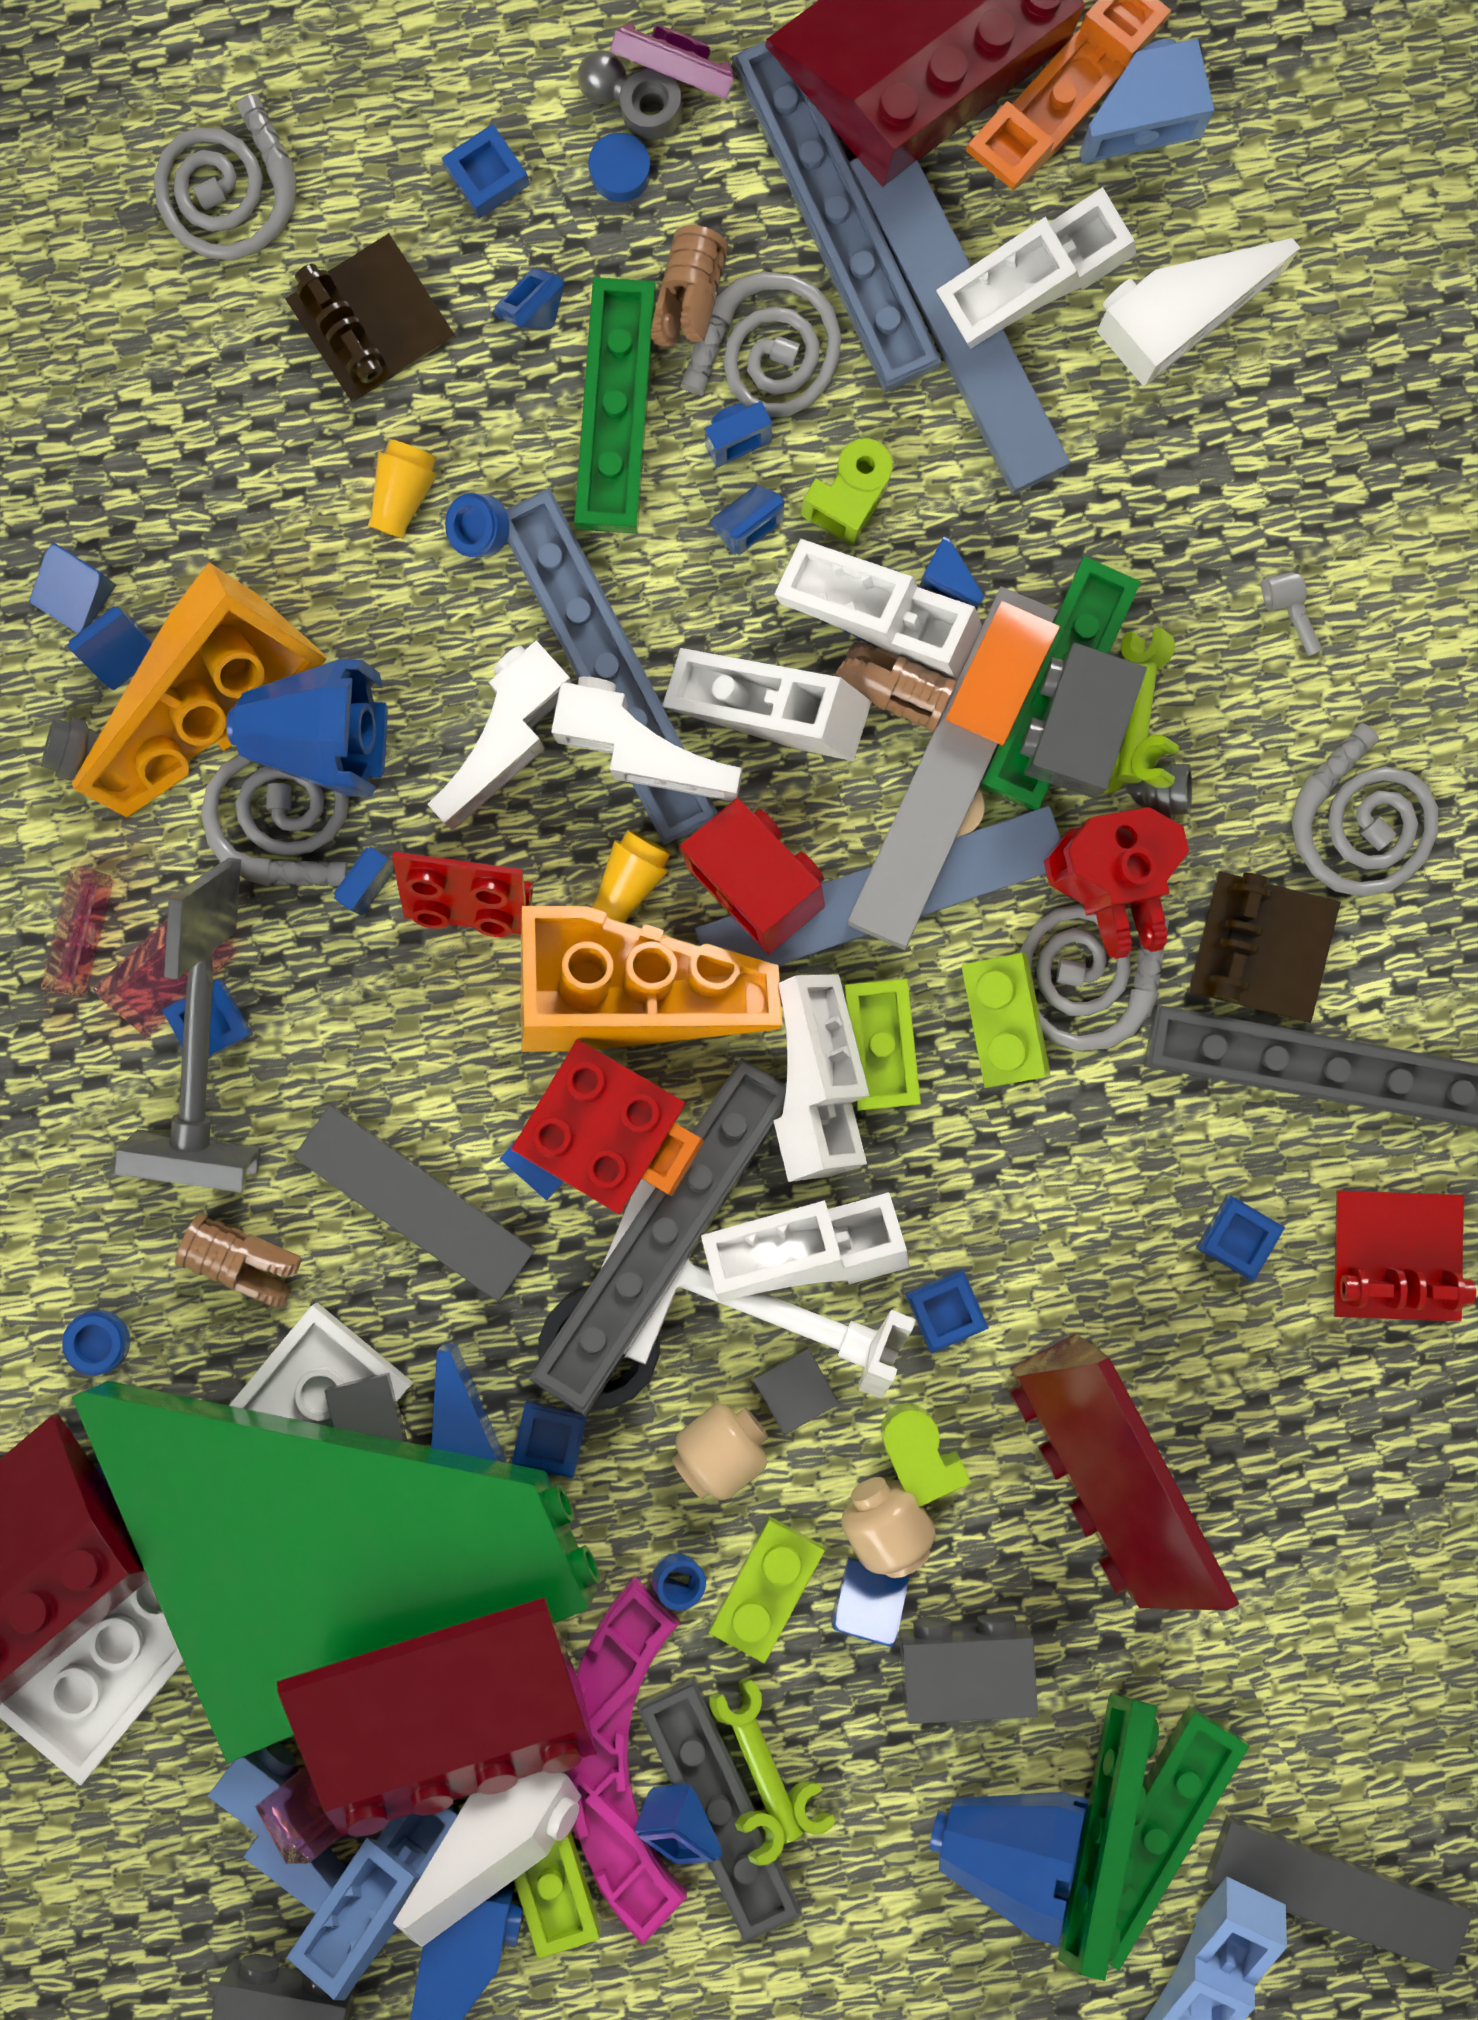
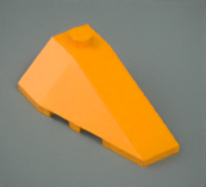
M209 562L171 610L72 782L74 790L125 817H129L189 775L187 761L215 742L223 751L232 746L227 735V716L230 709L235 707L243 692L318 667L327 658L323 652L260 595Z
M522 906L521 1052H569L576 1039L595 1050L780 1030L782 1027L781 998L778 986L779 968L776 964L707 943L701 946L664 936V930L646 924L643 925V928H638L606 918L607 912L587 906Z

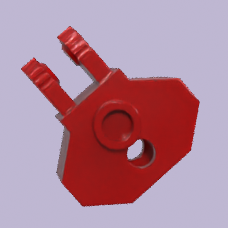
M1146 807L1091 817L1081 827L1066 831L1043 861L1048 884L1082 903L1086 916L1096 915L1100 935L1103 938L1102 944L1108 956L1114 957V959L1128 957L1130 950H1132V935L1129 932L1130 926L1126 914V909L1128 908L1132 910L1135 927L1139 934L1138 938L1143 949L1150 952L1160 951L1168 943L1167 927L1165 926L1166 920L1160 898L1170 894L1167 880L1189 853L1184 827L1152 808Z

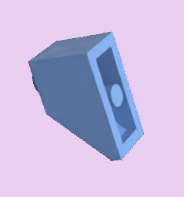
M1198 38L1178 43L1173 39H1162L1147 45L1141 51L1135 53L1089 124L1079 152L1082 164L1202 138L1215 110Z

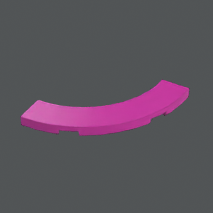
M634 1575L613 1600L595 1629L577 1673L597 1754L582 1758L579 1765L565 1771L564 1774L570 1778L581 1795L578 1801L579 1813L573 1830L576 1838L580 1841L585 1858L594 1874L593 1879L619 1920L643 1945L687 1898V1890L670 1873L655 1849L640 1839L637 1833L634 1832L639 1813L631 1787L628 1761L629 1728L633 1706L651 1662L665 1640L680 1623V1619Z

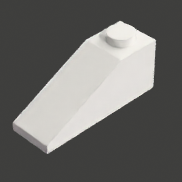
M1293 238L1156 269L1138 284L1132 279H1128L1114 290L1103 303L1106 313L1097 333L1145 387L1284 273L1299 251L1300 246Z
M680 648L662 706L674 712L791 748L854 761L872 701L841 677Z
M542 1771L518 1779L512 1788L501 1793L482 1794L477 1792L471 1794L393 1924L410 1940L423 1947L546 1857L555 1841H561L569 1834L579 1813L578 1801L581 1795L570 1778L564 1773L551 1774Z

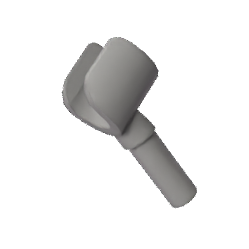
M1293 572L1263 579L1260 585L1266 609L1274 611L1287 608L1289 618L1292 620L1307 655L1310 656L1321 651L1322 647L1304 606L1307 595L1304 579L1299 574Z

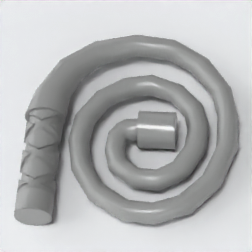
M249 94L241 98L237 103V108L248 131L250 130L252 133L251 137L257 149L262 153L261 157L267 167V173L274 187L275 204L268 221L251 238L231 245L211 244L191 235L179 221L170 203L168 178L174 160L187 147L199 142L222 144L234 151L244 163L249 178L247 194L239 207L228 215L211 217L199 212L192 204L189 195V178L197 168L206 164L217 166L222 172L223 177L217 181L214 176L193 187L204 211L227 201L225 195L232 192L235 187L237 176L233 164L219 152L201 150L188 155L175 172L174 196L180 212L191 224L209 231L236 228L250 217L259 203L263 183V175L258 160L244 141L224 129L196 127L178 134L161 152L154 174L156 204L167 228L183 246L206 258L234 261L261 251L283 232L295 210L296 176L293 161L289 158L283 144L280 143V138L274 126L271 125L270 118L259 96L256 94Z
M762 271L736 279L716 297L705 341L695 343L691 354V362L689 361L687 365V370L680 387L685 391L703 396L708 378L712 372V364L715 363L720 349L719 344L722 343L726 329L729 327L736 309L747 297L763 290H789L811 302L820 313L828 335L826 356L819 376L805 393L786 403H766L762 401L770 418L790 417L811 406L832 381L839 361L842 336L834 308L816 286L792 274ZM775 306L754 311L735 326L727 341L724 369L728 386L746 408L761 400L753 397L741 382L737 360L740 346L746 335L760 324L774 321L790 324L801 333L805 344V356L800 368L791 377L775 381L766 377L761 369L763 355L769 354L771 361L793 368L801 344L777 336L775 340L767 338L758 341L753 345L748 355L747 372L758 389L772 395L795 392L811 378L819 361L820 343L811 323L793 309Z
M1363 723L1357 726L1349 737L1342 742L1343 745L1339 746L1327 758L1328 760L1318 767L1312 776L1309 775L1297 796L1291 820L1296 850L1312 875L1336 892L1361 897L1390 892L1409 880L1427 861L1438 835V806L1426 783L1411 772L1387 766L1364 771L1342 785L1331 801L1328 828L1334 847L1345 861L1364 869H1383L1402 860L1413 846L1419 823L1412 803L1396 792L1377 790L1362 801L1357 808L1356 814L1357 822L1363 829L1360 834L1375 849L1380 851L1392 841L1397 833L1379 816L1373 818L1371 812L1380 804H1389L1400 812L1403 827L1400 838L1393 848L1384 854L1368 856L1355 850L1345 836L1342 826L1344 810L1352 795L1365 785L1384 780L1404 784L1416 794L1423 808L1424 832L1416 852L1399 870L1381 880L1357 882L1344 879L1324 865L1313 843L1312 822L1318 807L1329 796L1330 791L1341 781L1340 778L1345 776L1356 765L1355 762L1360 760L1378 742L1379 736L1377 733Z
M238 754L222 764L206 786L201 812L207 844L218 860L223 862L227 858L241 859L240 876L250 882L271 887L272 884L290 886V884H296V886H313V884L316 886H339L347 875V862H272L271 859L249 857L232 847L224 838L217 818L220 792L233 775L249 763H252V761ZM268 767L259 768L244 781L235 802L238 822L248 839L268 853L292 856L313 852L333 840L347 819L350 797L333 791L335 796L334 814L322 831L302 841L284 842L274 840L260 831L252 818L250 803L257 788L269 780L278 778L293 780L306 788L311 797L310 809L301 817L288 818L286 812L292 811V786L283 783L267 784L266 810L271 812L275 825L282 830L294 832L311 828L321 816L324 810V792L318 785Z
M1083 904L1056 908L1033 925L1019 953L1024 952L1028 954L1031 969L1033 953L1047 931L1061 921L1075 918L1093 921L1098 925L1096 915L1086 916ZM1165 918V926L1168 931L1169 919ZM1071 928L1054 934L1040 951L1036 966L1037 984L1039 990L1051 1006L1069 1016H1090L1109 1008L1125 991L1131 973L1130 952L1128 957L1117 959V971L1113 982L1100 997L1088 1002H1072L1059 995L1051 982V966L1055 955L1064 945L1072 942L1086 944L1092 951L1093 964L1090 968H1086L1085 962L1062 958L1059 960L1056 983L1079 987L1082 986L1083 982H1094L1104 974L1107 957L1104 945L1091 931ZM1140 945L1141 948H1139L1137 960L1138 967L1133 986L1135 989H1131L1128 1007L1116 1024L1104 1032L1078 1036L1056 1029L1043 1018L1039 1011L1043 1036L1050 1043L1076 1051L1109 1049L1134 1036L1151 1014L1159 996L1157 991L1161 976L1159 972L1162 969L1163 950L1150 952L1143 949V946Z

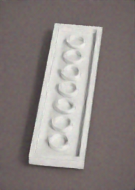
M315 1303L307 1310L229 1406L333 1427L324 1392L328 1387L374 1375L390 1373L397 1402L412 1386L413 1382L319 1303ZM146 1581L0 1705V1718L80 1786L89 1778L183 1663L150 1581Z

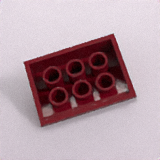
M818 0L768 37L765 47L877 182L884 187L916 160H920L1055 56L1071 39L1086 4L1083 0Z
M1075 1333L1011 1367L1010 1370L1017 1384L1008 1388V1392L1024 1422L1028 1423L1036 1418L1047 1441L1039 1444L1037 1447L1054 1479L1058 1480L1066 1475L1077 1498L1067 1502L1084 1536L1088 1537L1096 1533L1107 1554L1097 1559L1114 1593L1117 1595L1126 1590L1139 1608L1228 1611L1238 1606L1239 1602L1110 1357Z
M59 1414L51 1415L0 1459V1705L149 1580L110 1488Z
M545 1597L276 1681L278 1696L323 1811L341 1836L347 1834L351 1836L371 1835L384 1829L388 1821L412 1813L417 1815L436 1814L449 1808L455 1799L477 1792L482 1794L501 1793L512 1788L520 1778L542 1771L551 1774L562 1773L579 1765L582 1758L597 1754L580 1681Z

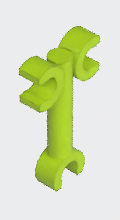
M1161 627L1154 628L1152 643L1146 651H1144L1145 640L1133 631L1126 632L1122 639V656L1127 661L1147 667L1107 790L1103 793H1112L1120 789L1124 783H1140L1142 780L1156 788H1167L1174 784L1175 777L1162 768H1154L1162 755L1178 753L1179 745L1160 734L1148 737L1157 670L1163 668L1170 661L1175 649L1173 636Z
M743 1679L738 1682L739 1689L743 1695V1703L739 1710L732 1712L724 1695L717 1693L709 1696V1708L712 1715L719 1722L732 1725L768 1813L747 1811L740 1815L735 1822L737 1830L744 1833L750 1832L758 1826L763 1827L765 1831L763 1845L747 1855L751 1863L760 1866L774 1862L782 1853L784 1844L799 1838L803 1831L813 1835L823 1834L832 1828L835 1824V1819L833 1815L828 1813L818 1814L812 1819H808L806 1816L805 1805L808 1799L823 1791L820 1783L813 1781L798 1783L787 1795L756 1719L762 1706V1694L759 1687L752 1680Z

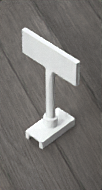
M641 1179L629 1201L602 1267L655 1189V1186ZM688 1258L625 1357L646 1365L675 1292L678 1289L683 1288L719 1302L715 1294L710 1271L693 1265ZM763 1292L721 1302V1304L839 1350L837 1357L863 1367L858 1389L881 1399L893 1383L898 1370L889 1365H894L898 1355L897 1351H900L916 1321L914 1318L891 1310L878 1331L850 1321L849 1326H846Z

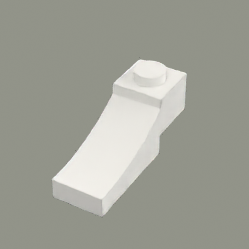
M1102 187L1050 223L1044 217L936 291L967 345L972 349L995 333L1040 307L1079 288L1084 290L1136 256L1135 241Z
M800 539L774 594L781 605L823 620L897 656H904L913 663L917 662L924 665L926 669L931 671L933 669L941 673L940 675L947 678L951 677L955 680H958L982 628L976 608L972 605L919 588L912 576Z
M537 640L526 650L522 646L513 648L496 664L494 672L497 675L489 682L496 693V697L484 731L460 770L444 789L427 804L452 831L545 749L531 728L556 707L561 682L572 684V681Z
M585 676L579 677L578 685L561 682L551 731L558 744L613 754L610 771L615 780L726 801H733L738 797L742 779L740 767L719 763L695 755L653 733L627 711L628 704L625 694L615 692L616 684L604 679Z
M795 975L778 983L786 1026L787 1084L782 1117L773 1120L788 1182L832 1177L867 1164L852 1102L870 1096L839 975Z
M889 1192L827 1209L824 1200L701 1235L715 1294L719 1303L766 1291L813 1283L848 1281L850 1285L910 1268L907 1249Z

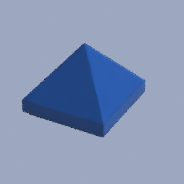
M532 268L494 306L495 309L492 311L500 319L519 327L551 329L555 325L565 283L558 275L538 268Z

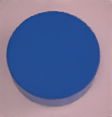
M627 133L608 134L598 140L590 152L588 166L591 182L595 190L604 198L614 202H626L637 198L647 188L651 177L650 157L645 145L638 138Z
M479 493L463 494L452 502L447 511L445 520L447 538L451 546L463 556H493L503 548L509 534L508 514L502 503L491 495Z
M105 1310L87 1312L76 1317L67 1326L62 1339L63 1353L67 1362L76 1371L86 1375H101L117 1368L125 1360L130 1349V1333L124 1321L112 1312Z

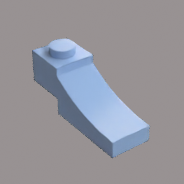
M1226 1876L1196 1914V1926L1169 1982L1144 2020H1245L1255 2009V1985L1287 1948L1286 1904Z

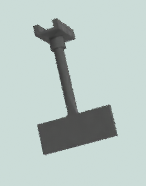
M227 858L168 899L164 978L179 979L189 971L186 985L179 1114L172 1117L171 1134L137 1129L116 1150L115 1174L242 1192L246 1185V1173L257 1174L261 1147L210 1140L211 1118L205 1115L213 996L212 953L219 945L236 933L241 859Z

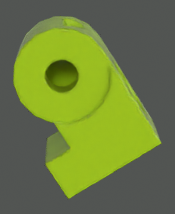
M870 438L857 439L850 442L840 454L833 484L829 486L815 478L803 498L800 516L854 547L887 490L893 469L892 457L888 449L880 442Z
M903 1403L894 1406L886 1413L880 1430L884 1446L904 1491L913 1494L918 1507L972 1484L956 1450L940 1457L938 1453L940 1442L938 1427L926 1409L918 1404Z

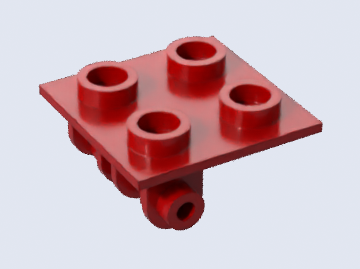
M393 851L392 861L404 918L413 919L417 924L432 929L445 928L448 924L472 927L478 932L491 937H506L510 933L521 934L522 906H530L533 896V882L524 881L523 869Z
M576 1039L511 1150L621 1215L681 1114L686 1102Z
M1336 1190L1334 1317L1462 1321L1463 1306L1473 1305L1476 1299L1474 1281L1472 1279H1463L1464 1195Z

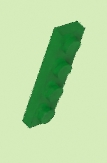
M593 277L574 517L576 530L638 534L653 340L651 339V328L656 300L655 281Z
M1084 556L1053 622L1061 626L1035 684L1030 689L1004 746L998 744L979 786L980 788L1029 810L1035 811L1040 808L1050 783L1023 775L1029 757L1019 754L1031 718L1034 717L1042 720L1049 697L1039 694L1049 662L1052 657L1062 660V657L1073 642L1109 654L1141 581Z
M1110 1693L1057 1959L1079 1975L1102 1981L1106 1980L1108 1964L1114 1961L1120 1946V1927L1117 1922L1121 1896L1129 1889L1133 1877L1134 1865L1130 1848L1134 1827L1141 1822L1146 1808V1791L1143 1786L1147 1758L1152 1757L1159 1739V1726L1155 1719L1157 1706Z
M1190 1705L1187 1707L1143 1783L1146 1791V1808L1141 1822L1134 1827L1130 1848L1134 1865L1133 1877L1129 1889L1121 1896L1117 1917L1120 1927V1946L1116 1958L1113 1962L1109 1963L1110 1966L1118 1971L1124 1964L1250 1747L1244 1738Z

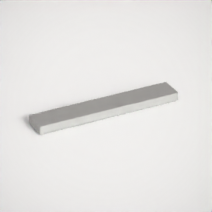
M1001 586L848 919V926L903 950H906L998 746V743L946 721L945 719L1002 601L1052 623L1058 610Z

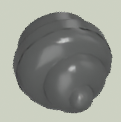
M71 717L69 722L54 718L45 743L41 767L55 770V777L69 781L74 780L98 738L97 734L88 728L84 720Z
M1174 758L1157 760L1154 768H1162L1175 777L1174 784L1167 788H1156L1143 780L1140 783H1129L1127 785L1126 792L1131 795L1137 805L1150 807L1173 821L1175 815L1190 814L1192 770L1190 764H1176Z

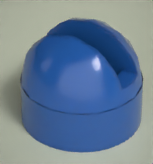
M671 1553L659 1559L652 1572V1587L656 1596L666 1607L678 1611L686 1610L693 1607L702 1598L706 1588V1577L702 1568L694 1559L682 1553ZM673 1571L690 1575L688 1584H684L667 1577V1575Z

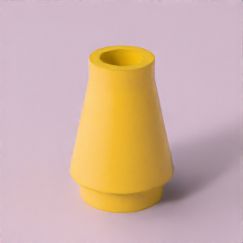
M389 439L385 453L378 452L369 527L404 539L408 525L438 474L433 472L437 459L436 456L411 445Z
M627 829L621 841L614 840L597 898L591 908L607 912L606 918L626 923L633 911L669 872L665 865L671 853L652 840Z

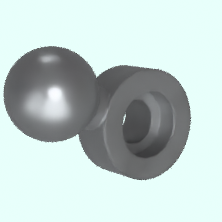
M605 50L591 52L580 63L577 78L580 90L584 96L597 104H608L615 100L619 101L624 123L635 136L645 140H658L670 135L679 126L683 117V103L680 87L675 78L651 68L639 70L628 77L626 76V70L622 61L615 54ZM651 104H657L663 108L661 112L654 115L642 113L644 108Z

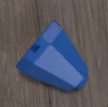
M338 659L243 692L235 707L230 709L227 716L228 739L232 745H236L238 754L249 761L346 796L372 797L376 786L369 783L368 779L369 777H382L385 771L388 709L386 702H374L371 688H383L380 673L364 660Z
M1066 1792L955 1798L949 1813L938 1810L929 1849L940 1853V1872L1033 1939L1059 1946L1089 1799Z

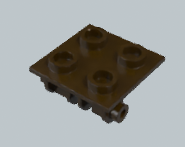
M390 233L329 271L319 270L316 264L303 266L295 274V279L298 282L296 292L285 298L352 403L456 337Z
M1218 871L1188 992L1311 1023L1341 902L1269 884V878L1263 875L1245 872L1243 877Z

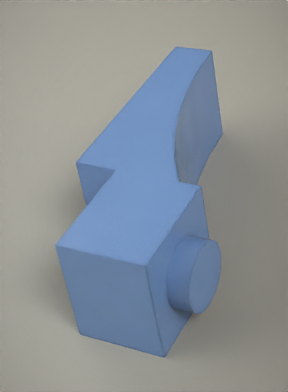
M277 1742L234 1760L208 1797L257 1834V1837L243 1857L310 1910L317 1913L346 1870V1866L325 1843L303 1804L297 1783L304 1773L295 1767L296 1759L294 1755L284 1745Z
M452 1803L449 1808L436 1814L417 1815L412 1813L389 1821L377 1840L366 1838L286 1958L333 2000L345 2001L373 1959L398 1929L393 1924L394 1920L461 1809Z

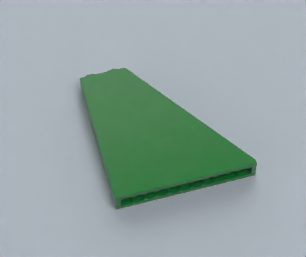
M106 1381L72 1397L226 1763H230L294 1735L278 1696L276 1681L545 1597L555 1623L589 1609L597 1593L595 1585L600 1583V1575L595 1559L586 1545L578 1547L569 1523L574 1521L569 1499L559 1484L552 1487L544 1470L433 1449L423 1445L113 1381Z

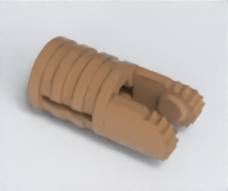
M687 225L675 231L668 257L669 262L666 265L665 277L662 280L655 315L653 316L651 339H653L654 345L658 344V347L675 345L678 342L682 329L686 340H690V342L705 341L717 297L720 277L724 268V261L728 252L726 240L714 230L698 225Z
M859 641L856 644L853 643L846 654L845 662L843 661L836 671V677H841L872 701V704L884 711L886 709L893 712L895 716L904 717L909 722L916 725L920 724L926 727L925 729L934 732L957 680L951 677H944L933 669L932 671L926 669L924 665L917 662L913 663L904 656H897L880 647H873L872 644L860 643Z
M201 1212L196 1215L188 1227L175 1258V1265L184 1269L189 1268L192 1272L199 1275L208 1276L210 1280L224 1283L230 1289L239 1291L276 1308L285 1307L290 1293L289 1285L260 1270L269 1271L272 1275L288 1278V1276L293 1277L294 1274H297L302 1262V1258L295 1253L252 1234L247 1235L238 1228L227 1226L224 1222L210 1219V1216Z

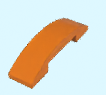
M1098 0L1085 14L1077 33L1012 104L1008 101L1005 102L968 143L966 152L1014 191L1034 175L1069 140L1113 89L1135 53L1141 51L1152 41L1168 19L1171 10L1159 0Z

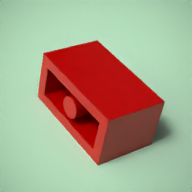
M737 797L680 845V849L687 870L765 953L770 955L825 908L821 884L825 879L817 865L805 853L800 851L794 856L779 841L783 838L782 832L766 812L758 808L752 813Z

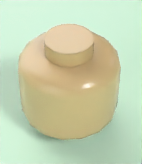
M715 1404L677 1434L675 1444L678 1454L672 1458V1462L681 1477L698 1497L704 1499L710 1494L718 1500H726L764 1471L767 1459L760 1445L769 1436L746 1407L736 1414L724 1404Z
M874 1477L859 1484L851 1493L852 1501L846 1506L841 1521L842 1529L861 1564L871 1573L887 1575L890 1578L904 1577L915 1572L928 1560L930 1549L936 1536L934 1523L925 1506L918 1507L913 1494L904 1491L900 1480L885 1481L882 1477Z

